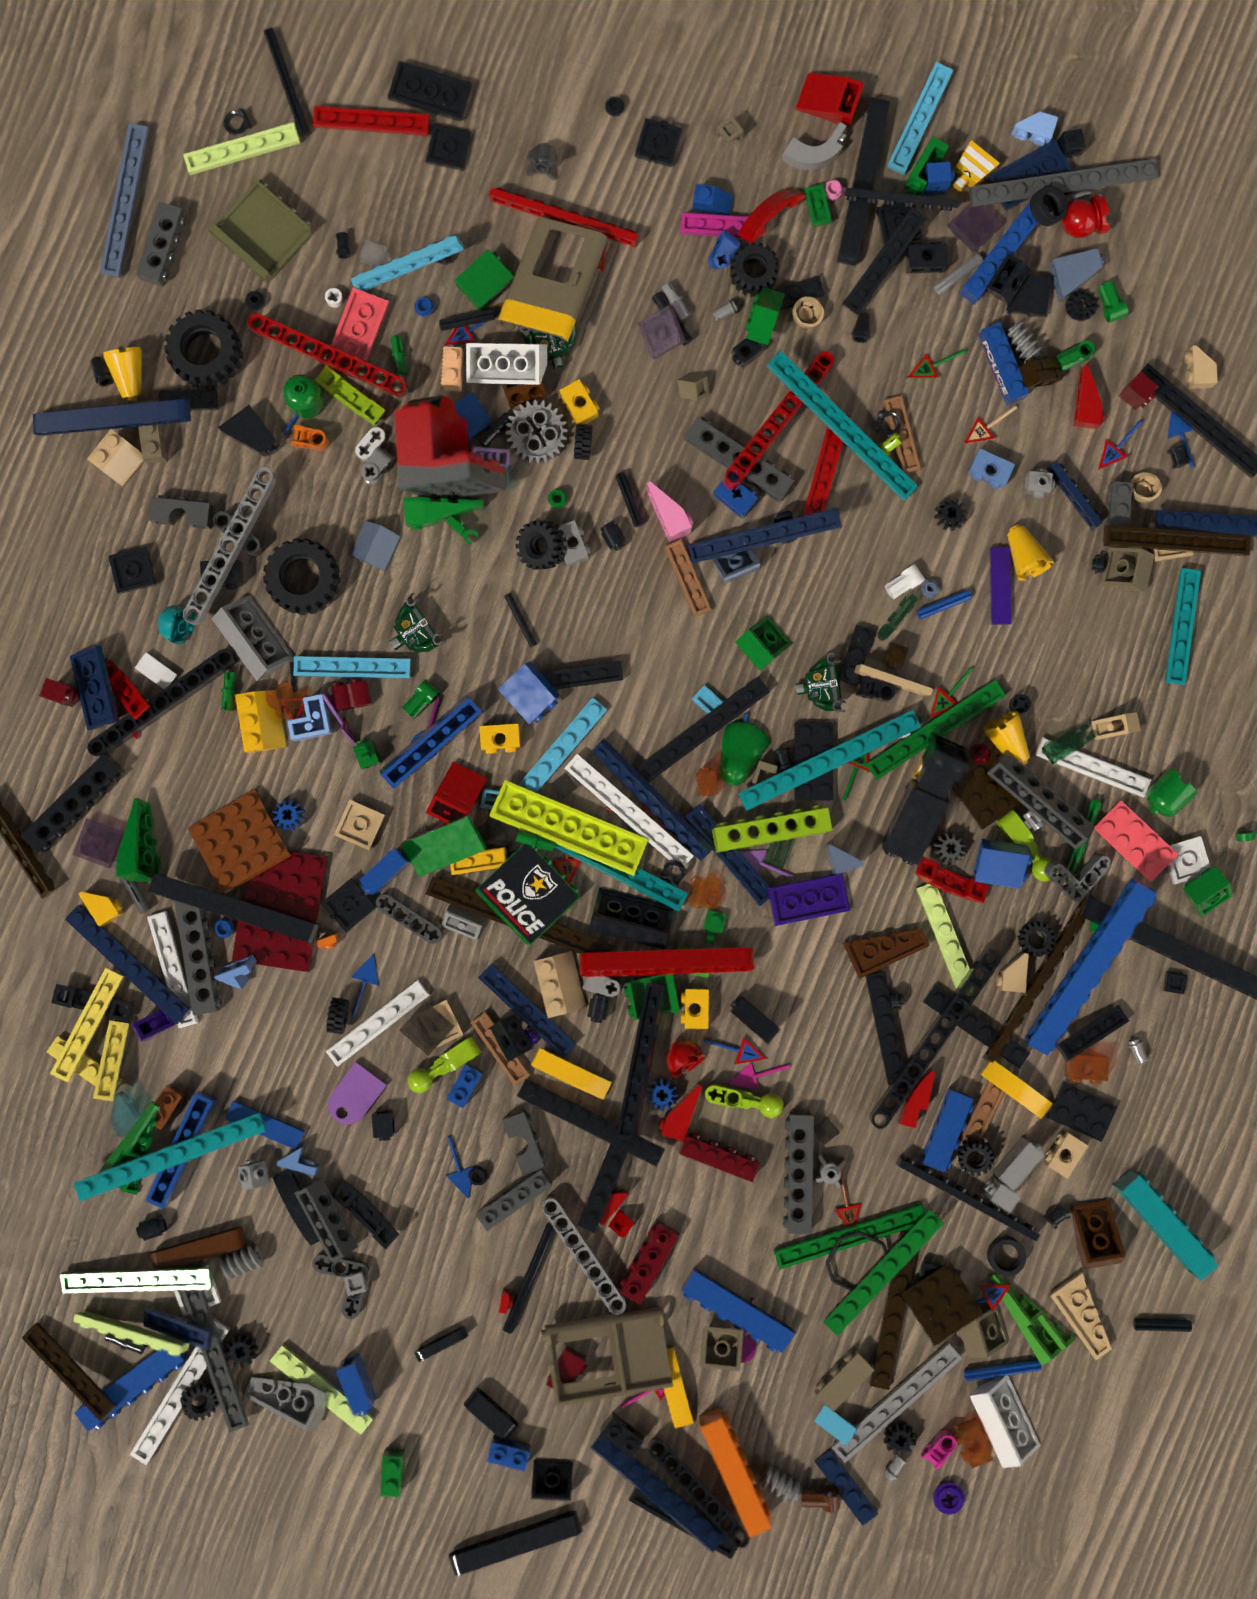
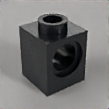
M1082 128L1064 131L1058 139L1059 147L1065 158L1080 156L1085 149Z
M745 338L732 348L731 358L736 365H741L742 368H745L761 355L762 348L757 342ZM747 349L750 351V355L743 356L740 351Z
M394 1111L374 1112L372 1114L373 1138H379V1141H386L395 1135Z

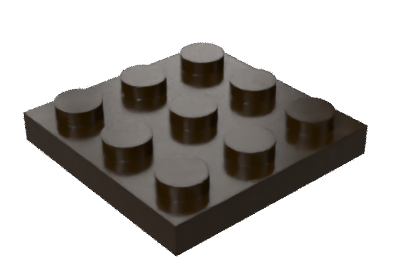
M997 749L991 752L988 761L975 763L969 768L967 773L964 772L960 782L954 781L952 789L981 830L1021 804L1019 800L987 774L994 761L1001 756Z
M951 1262L901 1294L934 1347L984 1315Z

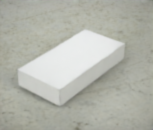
M148 653L144 654L135 669L163 689L171 685L179 676Z

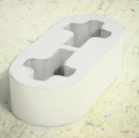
M374 427L368 431L355 449L359 459L367 461L372 452L378 446L381 447L385 443L386 435L384 431L379 427ZM380 432L381 439H376L371 443L374 440L373 434H379ZM370 445V447L368 448L369 454L361 455L362 452L360 451V449H366Z

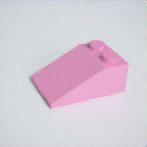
M648 482L646 491L669 543L689 535L693 527L690 514H686L682 507L652 482Z

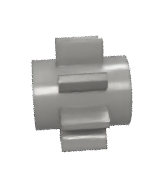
M1030 810L1022 815L1025 819L1023 823L1028 829L1032 828L1033 831L1038 830L1045 824Z

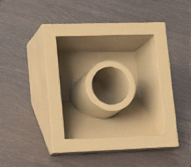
M112 429L109 430L87 458V460L122 487L126 485L144 462L142 453Z

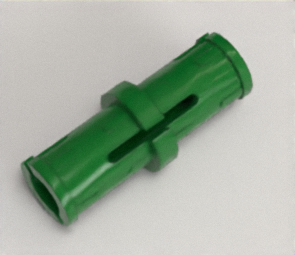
M224 671L220 710L233 711L234 694L237 692L235 690L236 672Z

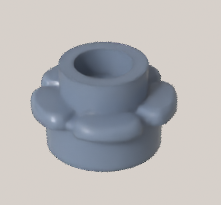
M925 580L921 584L920 591L927 598H933L939 593L940 588L935 580Z

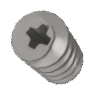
M1024 321L1018 322L1005 333H1008L1006 336L1007 340H1012L1010 346H1017L1015 353L1022 352L1019 356L1020 359L1026 358L1027 360L1035 356L1038 358L1043 354L1040 353L1042 345L1035 347L1038 340H1030L1033 333L1026 335L1029 328H1021Z
M248 1245V1252L241 1248V1255L234 1251L233 1258L227 1254L225 1262L221 1257L218 1259L220 1271L226 1280H232L235 1276L239 1277L242 1275V1272L246 1274L249 1272V1269L253 1271L256 1269V1266H263V1257L257 1245H255V1249Z
M768 1464L759 1479V1483H763L762 1490H765L768 1486L769 1494L775 1490V1498L782 1494V1502L790 1499L789 1506H792L799 1498L803 1485L800 1486V1482L797 1480L793 1482L791 1476L786 1478V1473L784 1472L779 1474V1469L775 1468L773 1470L772 1465Z

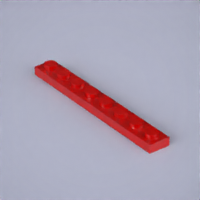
M491 187L489 193L491 202L541 218L546 216L554 221L598 231L610 240L636 248L638 234L632 229L625 228L623 230L617 228L613 223L607 222L604 224L594 217L586 218L575 211H564L557 205L548 206L538 199H533L532 201L526 199L522 194L515 193L514 195L508 193L503 188L498 187L495 189Z

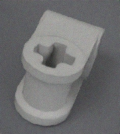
M378 446L361 469L364 481L370 485L376 484L391 467L395 457ZM367 472H370V473L374 472V476H372V475H369V476H368V475H367Z
M607 976L586 977L582 989L614 997L619 994L621 985L618 980ZM615 983L614 987L617 988V991L614 990L610 993L607 985Z

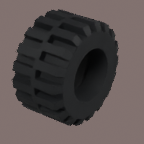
M755 242L751 243L750 246L745 244L742 249L739 248L736 251V255L734 254L730 267L731 282L733 285H736V290H742L743 295L750 293V297H754V294L761 293L763 287L770 289L775 285L779 272V260L775 258L776 253L774 251L770 252L768 245L764 248L763 243L760 242L759 246L755 245ZM749 262H758L764 266L766 273L761 277L752 278L744 272L743 267Z

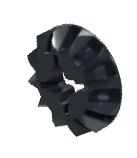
M1077 290L1070 294L1065 303L1066 312L1076 321L1088 320L1096 311V300H1094L1093 294H1089L1086 290ZM1083 299V304L1086 305V307H1083V309L1079 312V305H1076V303H1079Z

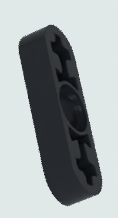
M461 1326L420 1347L414 1354L418 1362L423 1361L464 1340L469 1334L465 1326Z

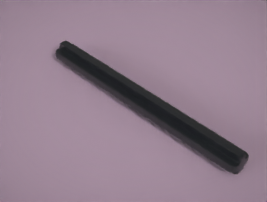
M273 28L265 29L264 34L301 137L309 136L310 131Z
M547 1223L512 1309L504 1324L503 1331L512 1334L555 1233L551 1223Z

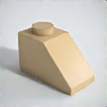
M1137 712L1091 721L1095 740L1141 731Z
M1028 953L1018 954L1000 970V974L996 976V986H999L998 990L1026 993Z

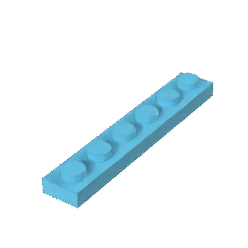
M938 62L935 63L889 160L887 168L902 175L905 174L951 77L953 69Z
M456 235L448 236L443 241L429 244L426 248L419 251H412L409 255L402 258H395L385 265H378L370 271L357 274V276L351 278L352 285L361 291L368 290L463 251V243Z
M294 656L293 676L410 679L411 659Z
M592 697L518 786L537 793L601 719L607 709Z

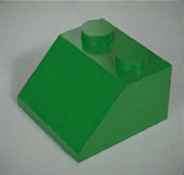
M768 615L749 628L735 641L741 651L747 655L759 671L764 669L792 645Z
M1216 866L1205 869L1200 877L1189 880L1183 888L1185 896L1200 918L1233 897L1230 882Z

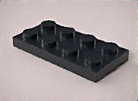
M399 61L387 97L388 100L461 122L472 89V83Z
M794 723L795 766L833 748V723ZM833 770L795 787L794 801H833Z

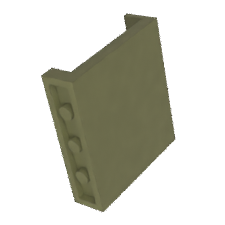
M253 176L252 180L254 183L216 225L211 222L207 228L217 240L268 284L314 233L311 229L312 224L303 217L301 219L297 216L298 212L290 204L286 206L282 202L283 198L278 193L270 192L268 190L269 186L262 179L258 181Z

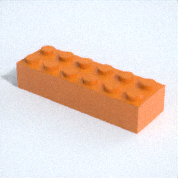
M718 1407L699 1416L700 1428L749 1538L771 1529L770 1521L773 1520L768 1503L764 1501L760 1485L756 1484L751 1466L747 1467L746 1454L743 1448H739V1439L735 1430H731V1421L727 1412H723L721 1407Z

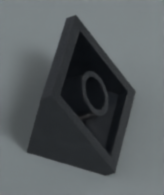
M534 1460L531 1499L571 1501L573 1462Z

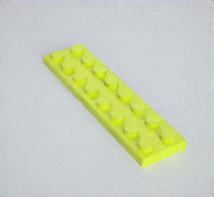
M504 780L490 813L492 818L528 833L538 834V836L551 840L557 845L633 876L648 842V839L506 780Z

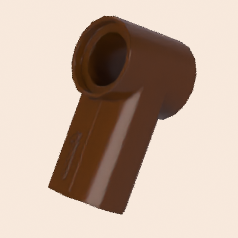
M827 1485L822 1490L802 1489L801 1507L823 1508L828 1513H835L840 1509L839 1488L834 1485Z

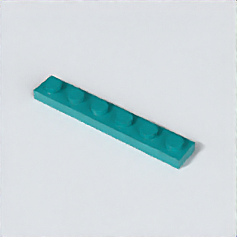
M1181 568L1179 571L1164 683L1186 685L1201 570Z

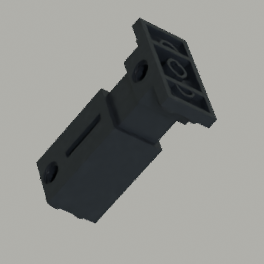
M931 732L928 738V745L922 756L923 766L917 779L911 778L882 839V850L885 851V854L891 857H900L903 862L909 865L916 864L919 866L949 804L948 793L954 781L960 782L964 772L967 773L971 766L967 747Z

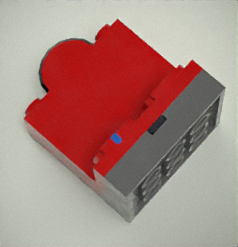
M447 395L410 400L407 405L402 406V409L394 410L399 489L423 497H430V499L436 501L441 498L454 499L506 491L505 468L500 466V462L496 460L482 459V455L469 452L467 419L460 417L456 413L455 405Z

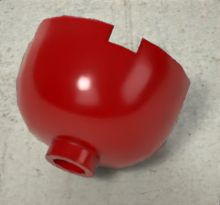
M677 1040L670 1046L671 1049L666 1056V1064L672 1076L678 1077L683 1075V1070L688 1069V1071H691L704 1061L706 1055L695 1042L687 1040L681 1042Z

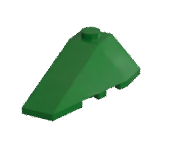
M403 497L405 522L407 527L414 531H420L422 527H430L445 522L450 516L457 518L485 508L483 500L459 499L456 500V503H452V500H448V498H441L437 502H433L430 500V497Z
M135 798L117 856L116 876L128 881L151 882L153 873L161 874L160 857H156L155 852L157 839L153 838L151 830L154 827L150 803L139 798Z

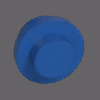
M421 297L415 302L414 307L418 315L427 317L432 314L434 305L431 299Z
M220 919L215 923L214 931L218 937L228 938L234 932V925L228 919Z

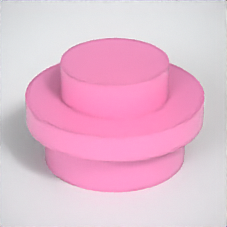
M831 180L825 184L826 198L836 200L841 196L842 185L840 182Z

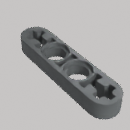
M382 894L377 898L376 906L381 912L425 941L435 944L442 939L443 933L438 926L391 895ZM388 898V903L392 906H394V903L398 904L393 909L392 914L389 913L391 908H389L388 906H385L384 908L381 907V899L384 900ZM404 908L407 915L404 919H399L396 916L397 909ZM414 919H420L423 922L421 929L416 930L413 928L412 922ZM427 924L430 925V927L427 928L428 930L432 932L434 930L438 931V939L434 938L431 940V935L427 932H425L424 935L421 934V932L426 928Z

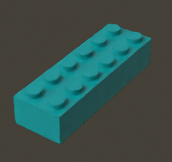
M1129 1169L1112 1185L1188 1272L1200 1281L1204 1280L1219 1266L1215 1261L1217 1257L1202 1245L1203 1241L1189 1230V1225L1176 1215L1175 1209L1170 1204L1162 1201L1164 1197L1158 1190H1154L1149 1186L1151 1182L1138 1171L1133 1172Z

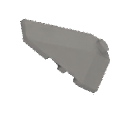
M251 1377L243 1394L244 1397L307 1431H316L325 1413L326 1393L310 1384Z

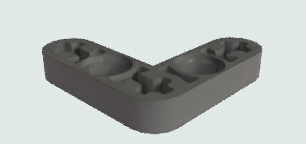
M1096 853L1076 877L1056 861H1050L1045 866L1044 871L1045 875L1068 898L1079 902L1108 870L1111 861L1108 856ZM1054 869L1059 873L1058 875L1054 874ZM1091 873V878L1085 882L1086 875ZM1068 877L1067 884L1062 886V881Z
M326 1253L318 1254L312 1261L315 1271L342 1278L344 1275H348L350 1264H353L352 1269H358L361 1266L362 1271H365L364 1276L367 1283L369 1267L363 1261L341 1258L333 1262L331 1270H329L330 1265H324L321 1268L319 1267L320 1264L317 1263V1261L323 1258L325 1263L330 1264L331 1261ZM337 1262H343L346 1265L344 1272L336 1270L335 1265ZM346 1290L342 1313L345 1318L354 1319L359 1315L365 1292L359 1295L348 1296ZM352 1300H359V1302L355 1301L353 1308L356 1311L353 1314H349V1310L346 1308L350 1307Z

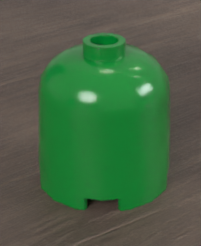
M296 374L285 382L283 397L290 411L303 419L317 416L323 405H325V394L319 384L312 377L305 374Z
M1172 768L1166 770L1147 791L1146 798L1150 804L1148 808L1155 815L1161 814L1164 817H1173L1198 794L1189 782L1185 785L1179 779L1182 775Z

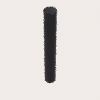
M512 594L505 595L504 598L530 648L534 647L537 643Z

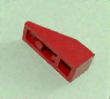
M1084 365L1080 369L1073 426L1097 429L1104 422L1105 412H1102L1103 405L1089 365Z
M697 1083L667 1113L666 1118L662 1117L659 1124V1129H662L661 1135L684 1142L702 1084Z

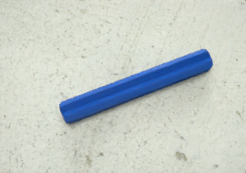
M1038 1359L971 1368L964 1370V1378L966 1381L1034 1372L1040 1371L1042 1366Z

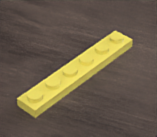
M105 968L50 1072L51 1075L67 1083L70 1082L125 976Z

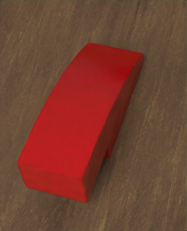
M928 1069L906 1098L898 1120L900 1125L916 1128L919 1110H928L935 1071Z

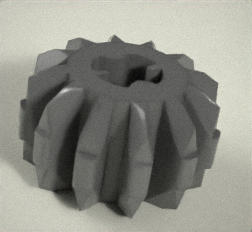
M947 832L944 833V839L938 836L937 840L940 844L933 843V846L938 847V850H934L933 854L940 853L937 860L940 861L944 858L943 864L945 865L948 864L949 860L952 865H955V858L958 861H962V857L959 854H966V851L961 850V847H965L966 843L960 844L959 842L963 838L961 836L956 838V833L954 832L951 833L950 837ZM946 845H953L951 848L953 852H946L948 849Z

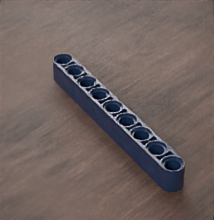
M179 399L33 414V434L45 436L190 422L191 405L190 400Z

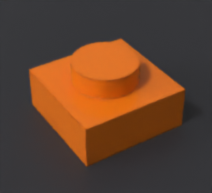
M334 933L318 939L316 942L319 948L324 947L327 950L335 947V942H338L340 939L338 934Z

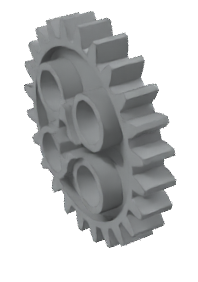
M536 400L533 401V405L526 401L525 408L520 404V411L513 410L515 417H508L512 423H506L505 425L510 428L509 431L505 432V434L510 435L506 442L513 443L510 449L516 448L517 450L514 455L516 456L521 453V460L527 456L529 463H531L533 458H535L537 464L540 458L544 462H547V456L553 459V452L559 454L558 447H564L561 440H567L563 433L568 432V430L562 428L566 422L560 421L563 414L557 416L558 408L552 411V404L550 403L545 407L543 400L540 405L537 404ZM536 413H541L544 416L543 423L538 424L535 422L534 416ZM526 417H530L536 429H541L539 435L546 443V447L542 445L537 435H532L534 430ZM524 423L528 426L526 434H521L518 431L519 424ZM546 430L554 432L555 437L553 440L545 438ZM530 440L538 442L537 450H530L528 447Z

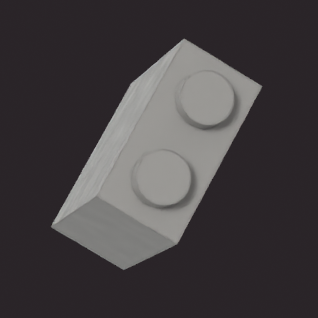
M1021 1137L994 1168L992 1173L1015 1191L1045 1156L1040 1151L1042 1147L1031 1138L1026 1140Z

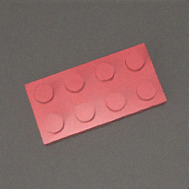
M352 288L331 346L367 362L390 302ZM328 352L326 360L331 359L332 352ZM348 359L342 362V367L344 368L350 365V360ZM365 367L361 368L359 373L363 374Z
M1121 800L1094 827L1110 845L1150 882L1179 855Z

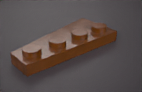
M922 928L842 943L859 979L930 946Z

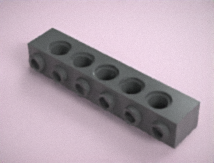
M697 417L685 434L684 440L728 469L735 461V456L739 455L744 449V444L737 439L732 440L729 438L724 430L720 428L717 430L712 427V423L706 418L700 419ZM708 433L713 436V439L705 441L702 436ZM726 444L729 450L722 452L719 450V446ZM760 459L756 465L761 468V472L753 473L750 471L744 480L780 503L793 485L794 480L791 479L792 476L786 471L780 472L777 470L776 465L771 461L766 460L765 462ZM746 461L741 463L743 466H749ZM767 477H776L777 483L770 484L767 481Z
M1005 751L994 761L987 774L1074 849L1079 848L1089 839L1095 826L1009 752Z
M174 900L192 1014L194 1016L217 1012L222 1006L221 996L217 994L219 981L214 977L213 968L216 967L215 958L211 957L210 949L213 948L211 937L208 938L209 921L208 918H205V910ZM192 911L197 914L195 922L189 919V914ZM195 930L200 933L198 941L192 938V933ZM197 950H201L203 952V958L201 960H198L195 957V952ZM200 969L205 970V979H201L198 976ZM203 988L209 991L207 999L201 995Z
M789 1113V1118H785V1130H788V1137H785V1149H788V1157L784 1158V1168L788 1169V1177H784V1189H787V1196H784L783 1204L784 1208H787V1216H783V1228H787L788 1234H812L814 1115L812 1113ZM797 1129L804 1130L802 1138L797 1139L794 1137V1132ZM802 1149L804 1154L800 1158H795L793 1156L794 1151ZM795 1169H802L803 1175L796 1178L793 1176ZM796 1188L803 1190V1194L800 1197L793 1196V1191ZM795 1208L803 1210L799 1217L792 1215Z

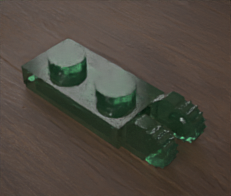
M911 594L909 598L905 596L899 603V606H901L897 613L893 611L887 619L890 623L883 625L878 631L877 637L879 640L884 641L892 634L917 601L915 595Z
M1088 724L1072 730L1042 747V751L1052 765L1082 749L1096 738L1094 734H1090L1083 740L1079 737V734L1088 730Z

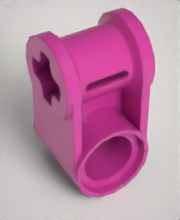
M948 1429L940 1430L921 1452V1457L929 1460L936 1470L942 1467L946 1459L956 1448L957 1443L953 1433ZM945 1438L951 1439L948 1444L942 1443V1440Z

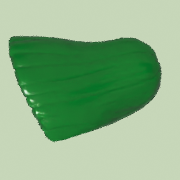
M732 722L726 726L722 739L719 765L720 778L725 784L739 786L747 780L760 756L771 743L765 732L755 725L745 722Z

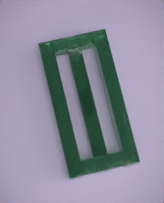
M792 839L787 840L780 863H777L784 841H779L773 861L769 859L775 842L770 843L764 862L783 868Z

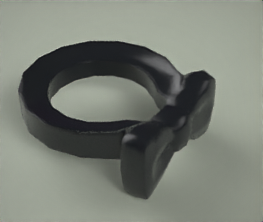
M243 108L240 109V112H229L224 118V128L232 135L241 134L246 127L248 129L252 128L247 113ZM233 116L242 117L244 122L241 127L235 131L231 130L229 120Z
M879 411L874 430L878 431L879 429L886 435L897 433L901 428L899 415L894 412L883 413V411ZM893 416L897 420V427L892 431H887L880 424L881 419Z
M669 860L665 863L660 878L669 881L671 885L676 887L679 881L685 877L686 868L677 860ZM671 865L678 867L681 870V875L670 876L668 867Z

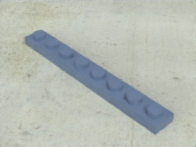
M131 123L128 125L100 267L101 275L121 278L150 130L147 126Z

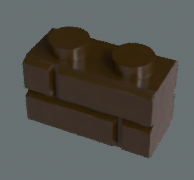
M1048 355L1038 359L1036 356L1025 360L1026 363L1019 368L1021 375L1024 377L1023 381L1026 388L1051 386L1064 378L1061 369H1059L1058 359L1049 358Z

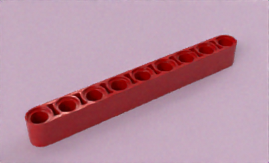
M252 314L248 318V326L257 335L393 396L401 398L406 396L409 391V387L404 379L261 314ZM261 320L262 326L255 328V323ZM280 328V333L277 336H272L273 330ZM297 336L296 343L290 344L291 337ZM310 344H315V349L312 352H307V347ZM327 352H332L333 355L331 359L325 360V354ZM347 359L350 360V365L343 368L342 362ZM367 367L368 372L363 376L359 375L360 369ZM380 375H385V381L380 384L377 383V378ZM403 383L402 390L394 391L395 385Z
M828 351L819 353L804 374L818 386L830 371L834 363V356ZM820 361H825L828 365H823ZM809 375H814L817 379L813 380ZM791 390L727 469L723 478V484L726 488L733 490L739 487L804 404ZM791 403L794 408H789L786 404ZM775 418H781L783 422L778 423ZM763 432H769L772 437H766ZM757 446L760 451L755 452L752 447ZM740 461H746L749 466L741 465ZM728 476H736L737 481L730 480Z
M747 947L593 952L580 955V975L583 977L749 972L755 969L754 950Z

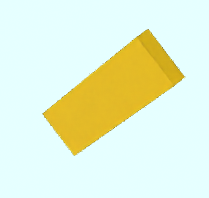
M506 847L485 850L450 865L451 874L456 875L499 868L508 859Z

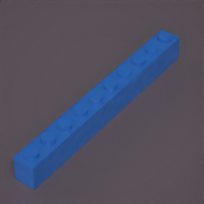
M1134 877L1131 878L1024 1038L1029 1046L1047 1056L1050 1051L1056 1048L1055 1045H1057L1058 1039L1067 1032L1071 1020L1078 1016L1080 1007L1088 1001L1092 989L1099 985L1103 973L1110 969L1113 958L1120 954L1126 939L1133 935L1135 926L1143 920L1147 908L1154 904L1157 893L1151 887Z

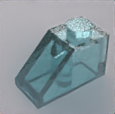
M120 1091L114 1097L110 1123L112 1124L113 1132L123 1138L141 1115L126 1093Z

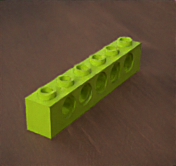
M822 805L811 807V811L806 812L803 809L793 810L790 815H785L784 812L773 814V818L766 819V816L754 817V821L747 822V819L735 821L734 825L729 826L728 822L716 824L717 828L712 829L715 850L718 853L833 831L829 809L822 808ZM806 817L813 819V826L810 827L805 823ZM787 820H792L794 822V830H790L787 828ZM769 823L776 826L775 833L768 831L767 826ZM749 827L756 828V837H752L749 835ZM731 830H735L738 833L737 840L730 838L729 832Z

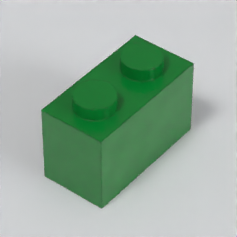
M385 1449L382 1455L380 1496L400 1497L403 1490L405 1450Z

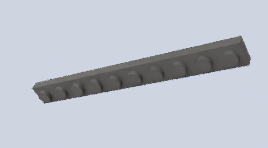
M1156 159L972 186L969 187L971 207L1030 199L1037 191L1050 185L1059 188L1063 193L1153 180L1158 178Z

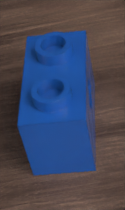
M950 162L926 164L921 176L923 180L927 181L923 196L946 194L948 188L951 187L952 180H954V169L951 168Z
M728 476L730 480L737 481L736 476ZM722 481L713 491V496L741 519L745 517L758 500L756 497L757 493L750 487L745 488L742 484L736 489L731 490L726 488ZM740 492L739 497L733 498L734 493Z
M466 1062L446 1099L464 1108L484 1071Z
M493 1435L487 1462L525 1471L531 1445L510 1439L503 1441L498 1436Z

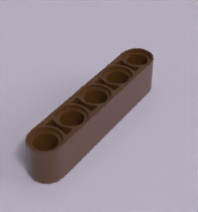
M242 1226L156 1250L150 1253L153 1269L176 1268L246 1247L247 1243Z

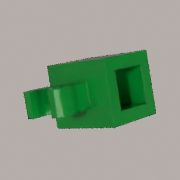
M363 739L356 742L357 746H354L353 750L362 770L381 763L373 741Z

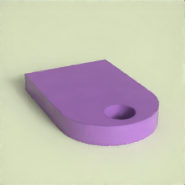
M356 1061L329 1098L328 1108L331 1116L342 1124L358 1122L387 1086V1083ZM339 1107L347 1109L348 1114L346 1117L342 1118L338 1115L337 1110Z

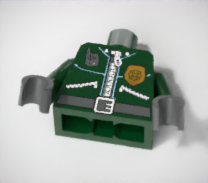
M576 322L568 342L554 335L535 330L530 331V329H522L518 326L520 331L524 333L523 338L526 344H547V361H552L554 369L565 366L563 356L569 355V350L574 347L577 338Z
M411 593L406 596V602L400 608L395 619L394 629L399 635L389 642L395 650L405 644L410 651L416 653L430 652L439 645L446 644L447 640L441 641L440 636L443 633L436 634L417 606L414 607V605L420 602V598L413 601L412 596L415 593Z
M838 652L829 653L827 657L820 659L809 669V672L805 674L806 682L796 683L797 695L808 694V700L812 701L814 706L824 711L845 712V710L841 709V704L846 703V701L842 700L838 666L835 665L840 663L841 660H835V655Z

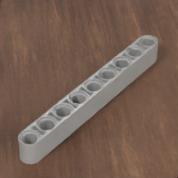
M261 467L252 479L183 611V617L188 623L196 626L202 624L276 484L277 478L271 469ZM270 474L269 481L263 482V475ZM256 491H261L260 498L253 499V494ZM247 508H252L250 516H244V511ZM238 525H243V531L236 534L235 528ZM234 542V548L231 551H227L226 545ZM224 559V567L218 568V561ZM216 577V583L209 586V578ZM202 594H206L207 600L200 603L199 597ZM193 611L198 612V617L195 620L190 619V614Z

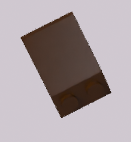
M1104 1200L1071 1206L1077 1248L1083 1270L1122 1263L1126 1255L1110 1201Z

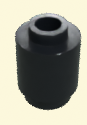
M614 521L600 528L601 535L610 550L618 551L625 547L624 543L627 540L618 524L615 525Z
M593 994V998H590L587 1017L591 1018L590 1021L602 1023V1020L607 1019L610 1002L608 1001V996Z
M156 1216L139 1222V1226L136 1227L138 1237L146 1241L167 1232L164 1217Z

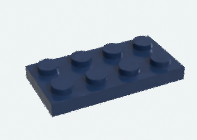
M1054 139L989 175L987 180L992 184L1071 172L1073 170ZM1028 199L1004 202L1001 205L1006 212Z
M93 646L71 655L70 660L87 731L118 722L119 717L102 647Z

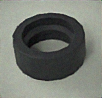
M1050 185L1032 195L1030 211L1039 224L1048 227L1058 223L1066 216L1068 202L1066 196L1059 188ZM1044 196L1053 203L1055 209L1054 216L1046 211L1043 204Z
M1008 1236L999 1237L989 1245L987 1260L998 1274L1013 1276L1024 1268L1026 1252L1023 1246L1014 1238ZM1003 1245H1011L1018 1252L1017 1262L1011 1267L1004 1268L995 1259L997 1249Z

